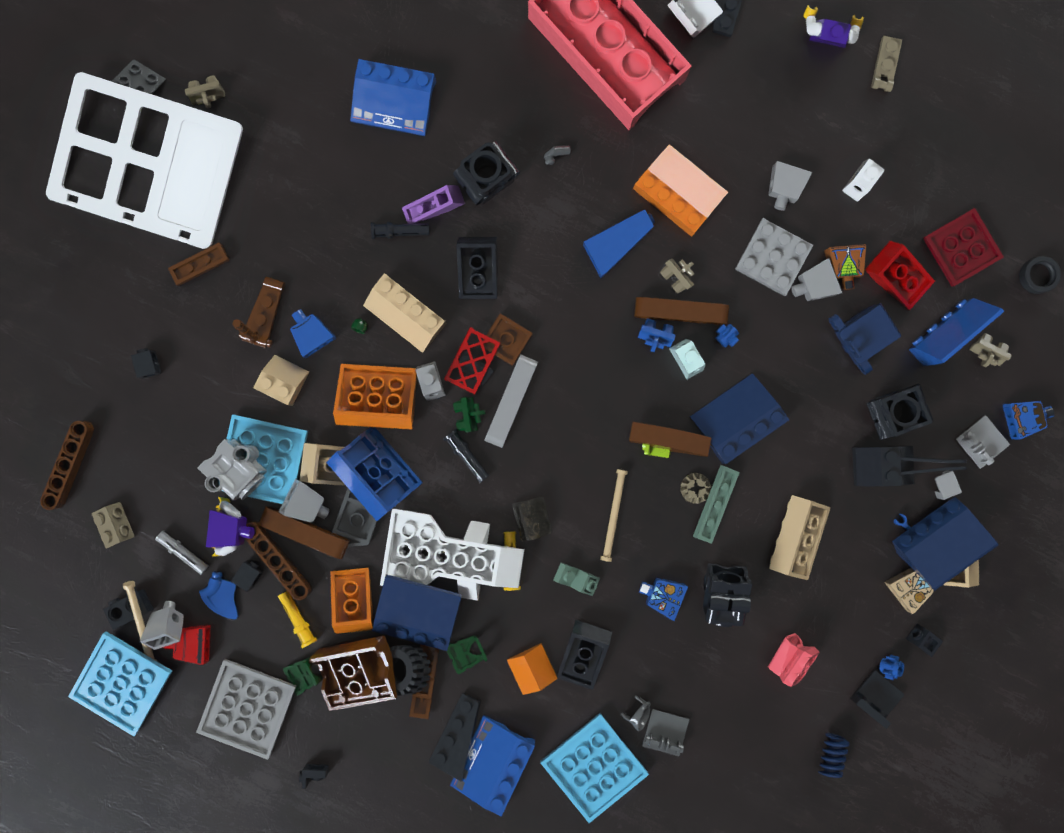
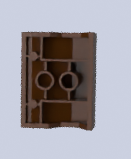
M385 635L320 648L309 659L311 664L318 665L323 677L321 692L329 711L397 698L392 654Z

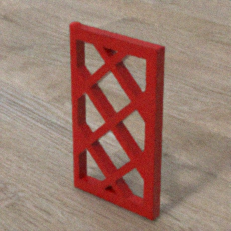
M470 327L444 380L476 394L501 343ZM471 333L477 335L479 342L468 345L467 341ZM488 342L495 344L490 354H486L483 344ZM481 345L484 356L473 359L470 348ZM467 350L470 360L459 363L458 359L462 351ZM485 359L486 365L483 371L477 372L474 362ZM472 363L475 374L464 377L461 366ZM455 368L459 369L461 378L457 380L449 378ZM476 377L477 383L474 389L467 387L465 380Z

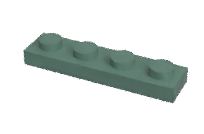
M720 465L693 537L712 544L740 472Z

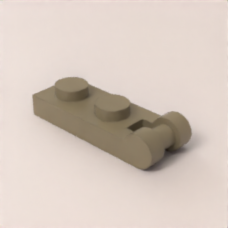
M888 36L881 38L871 88H882L887 92L892 91L902 39ZM881 77H885L886 81L881 80Z

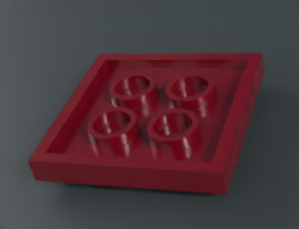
M975 208L923 237L951 287L956 286L1004 257Z

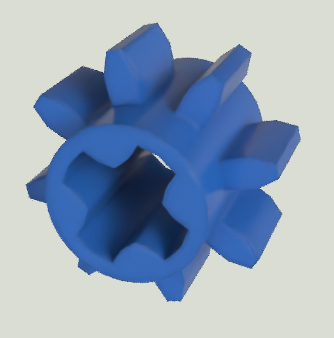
M723 324L716 330V333L719 334L716 340L725 348L728 345L732 347L739 341L737 338L739 332L731 324L727 326Z
M886 656L880 662V672L885 674L884 678L890 680L897 679L903 675L904 663L899 661L898 656Z

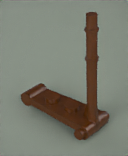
M265 277L247 324L245 325L238 319H235L232 323L234 328L239 330V338H242V341L263 348H270L273 341L269 337L285 282Z

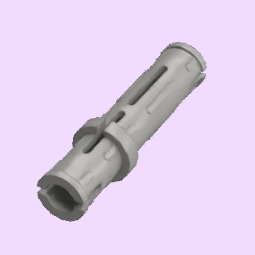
M164 530L156 537L155 540L166 547L170 554H175L200 575L209 567L208 564H205L182 546L179 540L176 541L165 533Z

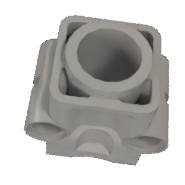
M224 439L217 446L215 454L211 458L204 460L198 467L207 477L205 487L208 491H224L232 500H244L263 482L265 479L263 475L267 472L256 461L259 457L257 447L241 445L235 439Z

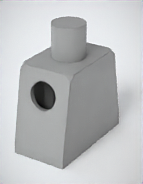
M777 161L772 167L769 196L777 198L774 208L785 211L788 202L795 203L799 199L812 172Z
M829 259L799 275L800 284L791 287L795 297L804 294L807 301L832 297L842 293Z
M436 362L417 366L415 370L425 399L430 401L446 396Z
M295 479L279 512L284 516L313 522L316 516L325 519L329 513V508L322 506L324 497Z
M165 601L163 609L150 614L140 639L141 643L156 650L180 642L184 616L175 610V602Z

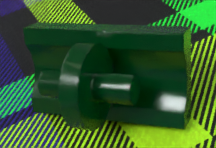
M464 397L460 401L454 402L455 413L463 412V419L456 420L457 430L465 432L478 431L477 423L481 422V415L486 414V411H480L479 403L474 404L473 397Z

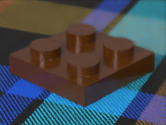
M500 313L486 336L501 343L495 356L513 366L533 333ZM491 342L483 344L485 350L490 353L495 346Z

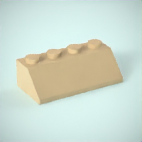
M385 273L372 288L363 305L422 353H424L447 324L441 317Z
M792 495L787 505L786 516L782 521L780 535L776 540L774 554L770 559L769 569L788 576L808 580L831 507Z

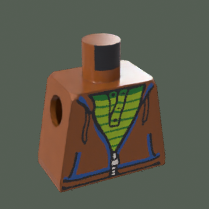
M866 244L829 247L824 250L826 259L830 260L837 280L842 279L843 290L855 289L854 278L864 275Z

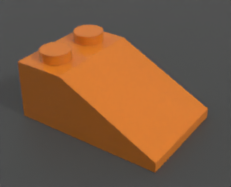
M369 568L330 571L332 628L335 634L373 630L374 619Z

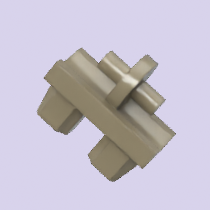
M214 75L206 78V84L200 85L199 81H190L188 88L185 89V94L189 97L192 105L205 104L206 108H211V101L225 97V92Z
M672 258L665 263L666 266L660 273L666 280L675 274L679 280L672 287L677 293H680L694 285L689 277L695 274L690 269L694 264L691 261L687 265L682 259L678 262L683 268L681 269Z
M987 333L980 336L978 341L971 345L970 350L978 354V357L982 359V366L987 367L989 364L1001 366L1006 360H1010L1012 356L1008 353L1009 345L1001 342L996 344V346L991 344L993 338Z

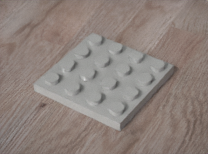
M224 659L196 733L268 760L297 685Z

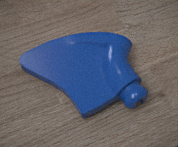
M213 571L207 587L199 591L203 602L215 613L226 618L237 619L238 610L235 603L237 585L229 580L222 579V572Z

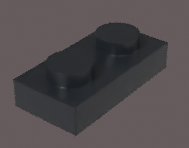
M467 350L462 351L458 359L459 363L470 360ZM480 360L474 362L477 372L483 371L485 364ZM472 363L461 366L462 371L468 376L475 374ZM488 368L480 384L481 386L486 383L494 372L491 368Z

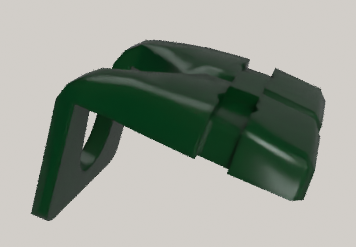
M476 635L459 640L457 643L449 644L447 653L450 659L453 660L452 664L457 674H461L466 671L465 669L473 667L482 660L487 661V657ZM474 641H476L481 655H474L469 652Z
M311 657L283 668L288 681H291L293 685H297L295 689L297 696L305 692L306 689L318 685L323 680L321 675L315 676L313 674L312 664L309 662Z

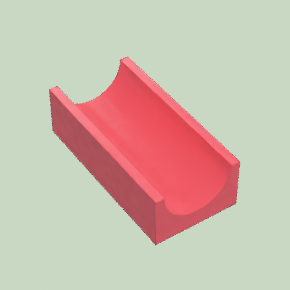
M633 0L528 1V19L628 130L635 126L646 110L664 93L677 84L681 85L686 80L692 67Z

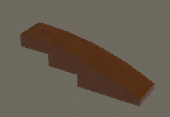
M632 422L629 441L650 445V447L669 449L672 452L708 457L712 438L677 429Z
M420 644L423 653L426 652L428 655L427 660H430L431 663L429 664V668H431V672H429L430 680L426 681L427 686L422 688V691L412 694L409 717L429 720L439 649Z

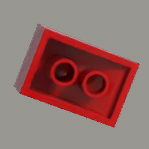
M889 241L865 269L877 284L908 310H911L935 282L903 244Z

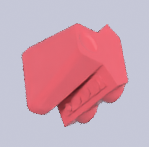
M794 633L784 638L768 668L777 674L784 684L792 687L803 679L820 652L815 647L803 646L801 638Z

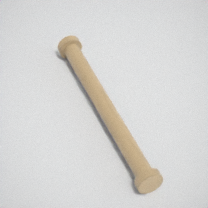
M619 469L616 471L618 476L604 553L600 560L612 562L611 551L625 475L628 474V471Z
M128 581L123 584V589L127 592L141 639L145 624L134 589L136 586L135 582ZM142 643L144 654L154 659L152 648Z

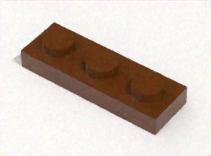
M219 242L169 267L168 270L175 284L180 286L230 260L222 244Z

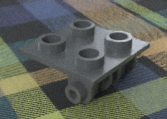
M133 59L111 82L153 94L166 78Z
M652 709L642 746L680 756V753H683L684 750L683 741L689 719Z

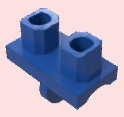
M647 319L639 331L638 338L645 340V344L651 346V352H655L656 347L663 349L664 346L671 347L676 336L673 334L674 327L664 324L661 331L655 329V320Z

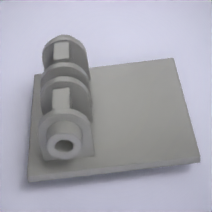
M986 415L956 439L980 469L986 464L991 465L994 462L993 458L1010 445Z

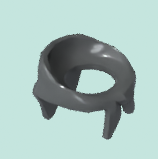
M635 696L643 705L632 718L626 713H621V715L637 731H641L649 718L651 704L641 697Z

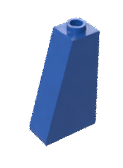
M646 210L583 242V246L600 278L604 277L653 229L654 219L650 213L647 214Z

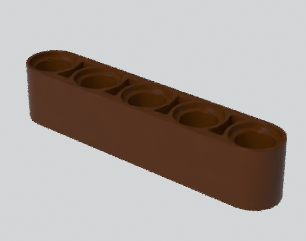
M636 297L634 317L728 325L729 305Z
M75 421L71 424L40 500L41 506L44 509L53 510L64 506L94 433L92 423L88 421ZM81 425H83L85 429L83 434L79 432V428ZM73 443L77 445L76 452L72 450ZM66 461H69L70 468L68 470L65 468ZM59 479H61L63 482L61 488L58 486ZM52 496L55 498L56 501L54 505H52L50 501Z
M265 506L259 521V525L337 559H343L350 540L309 522L284 516L278 509Z
M256 521L247 523V527L254 526L256 528V535L252 539L245 538V540L290 595L296 600H302L309 596L312 590L310 583L266 529ZM262 541H266L268 543L269 547L267 551L261 548ZM274 556H278L281 559L280 565L274 564ZM286 571L292 572V580H288L285 577ZM298 586H303L305 588L304 595L298 593Z

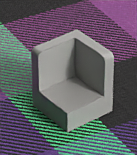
M947 470L943 472V475L935 477V482L939 489L935 491L937 499L945 500L962 493L953 471Z

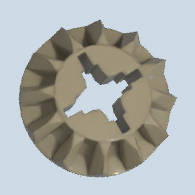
M700 473L687 475L681 483V494L690 503L699 504L706 501L711 491L709 479ZM695 480L698 486L704 487L698 490L697 494H695V491L688 490L694 487Z

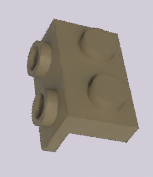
M120 502L105 506L92 513L106 549L134 537Z

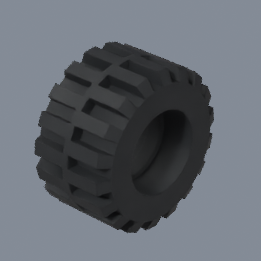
M416 645L390 647L397 696L416 694V692L422 691V688L427 686L426 681L430 680L429 672H431V668H429L431 663L430 660H427L428 655L426 652L423 653V649ZM404 663H405V666H406V676H404V673H403V665H404Z

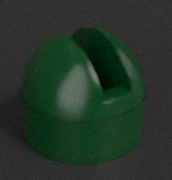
M357 318L352 323L351 329L360 334H365L367 322Z

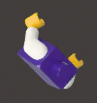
M807 5L803 16L806 18L807 32L811 35L810 41L843 48L846 47L847 43L854 44L857 41L864 17L857 19L853 15L850 24L828 19L816 20L815 16L818 8L811 9Z
M218 497L220 500V504L216 505L218 509L210 510L206 547L214 548L215 553L212 554V557L225 556L235 551L238 545H243L245 538L252 539L254 536V528L246 526V517L241 516L240 511L230 504L228 498Z

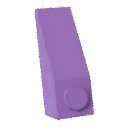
M446 185L402 207L407 224H412L449 212L465 204L459 186Z

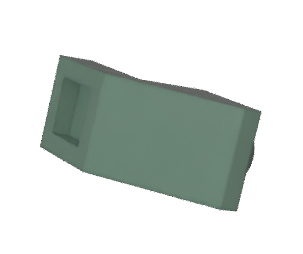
M560 563L553 581L559 584L570 586L581 593L593 596L600 580L597 576L564 563Z

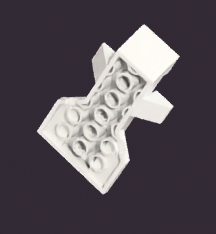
M394 508L391 512L380 585L383 586L386 574L425 585L430 584L440 576L457 579L458 593L462 594L461 598L478 601L481 584L495 587L519 588L525 549L487 544L490 529L489 523L471 521L464 539L445 536L430 514ZM408 545L410 552L406 554L403 548ZM425 548L428 552V556H426V558H424L425 555L422 554V550H425ZM445 552V555H447V559H444L443 561V558L440 557V554Z

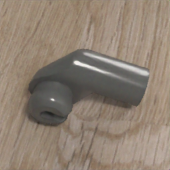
M570 146L552 147L544 154L545 164L553 165L555 157L558 155H569L571 152Z

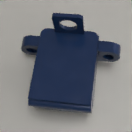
M881 303L867 307L846 323H843L837 314L828 319L834 329V333L841 342L842 348L849 354L854 364L858 366L864 375L872 371V367L867 359L901 337L900 332Z

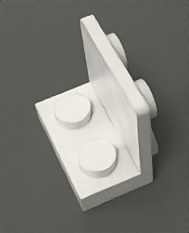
M672 0L667 5L693 38L723 13V10L715 0H678L676 3Z

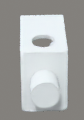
M871 159L865 160L842 191L858 202L871 190L884 172V169ZM855 186L860 187L861 191L857 190Z

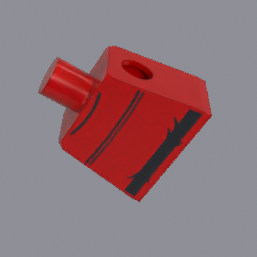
M211 625L182 628L180 642L163 648L173 649V658L176 660L204 665L209 661Z

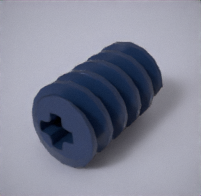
M826 733L825 735L830 740H825L824 743L829 748H823L822 750L827 755L821 756L826 763H819V766L824 768V771L818 772L827 777H843L841 770L845 768V765L842 762H846L847 758L844 755L848 753L845 747H848L850 743L844 737Z

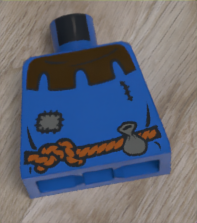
M1041 401L1002 404L1011 439H1023L1047 428L1046 419L1054 417L1053 408L1051 406L1043 408Z

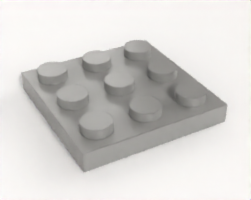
M762 218L735 270L786 296L813 245Z

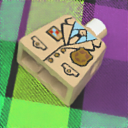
M912 568L884 582L905 610L912 614L934 592Z

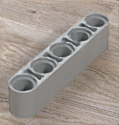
M520 354L484 441L501 448L503 447L538 361Z

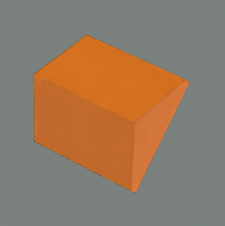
M542 643L507 659L523 695L541 691L558 679Z

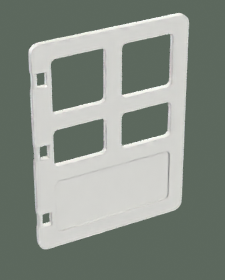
M79 72L73 80L46 195L50 200L207 249L211 247L214 240L243 127L236 121ZM89 89L127 102L118 141L115 144L78 132L86 93ZM143 107L169 115L158 157L135 151L132 148ZM74 146L112 158V165L102 199H97L64 187ZM129 163L154 171L148 201L143 213L118 204L124 175ZM70 194L79 197L77 203L69 201ZM126 212L135 215L133 221L124 218ZM181 231L190 232V239L181 237Z

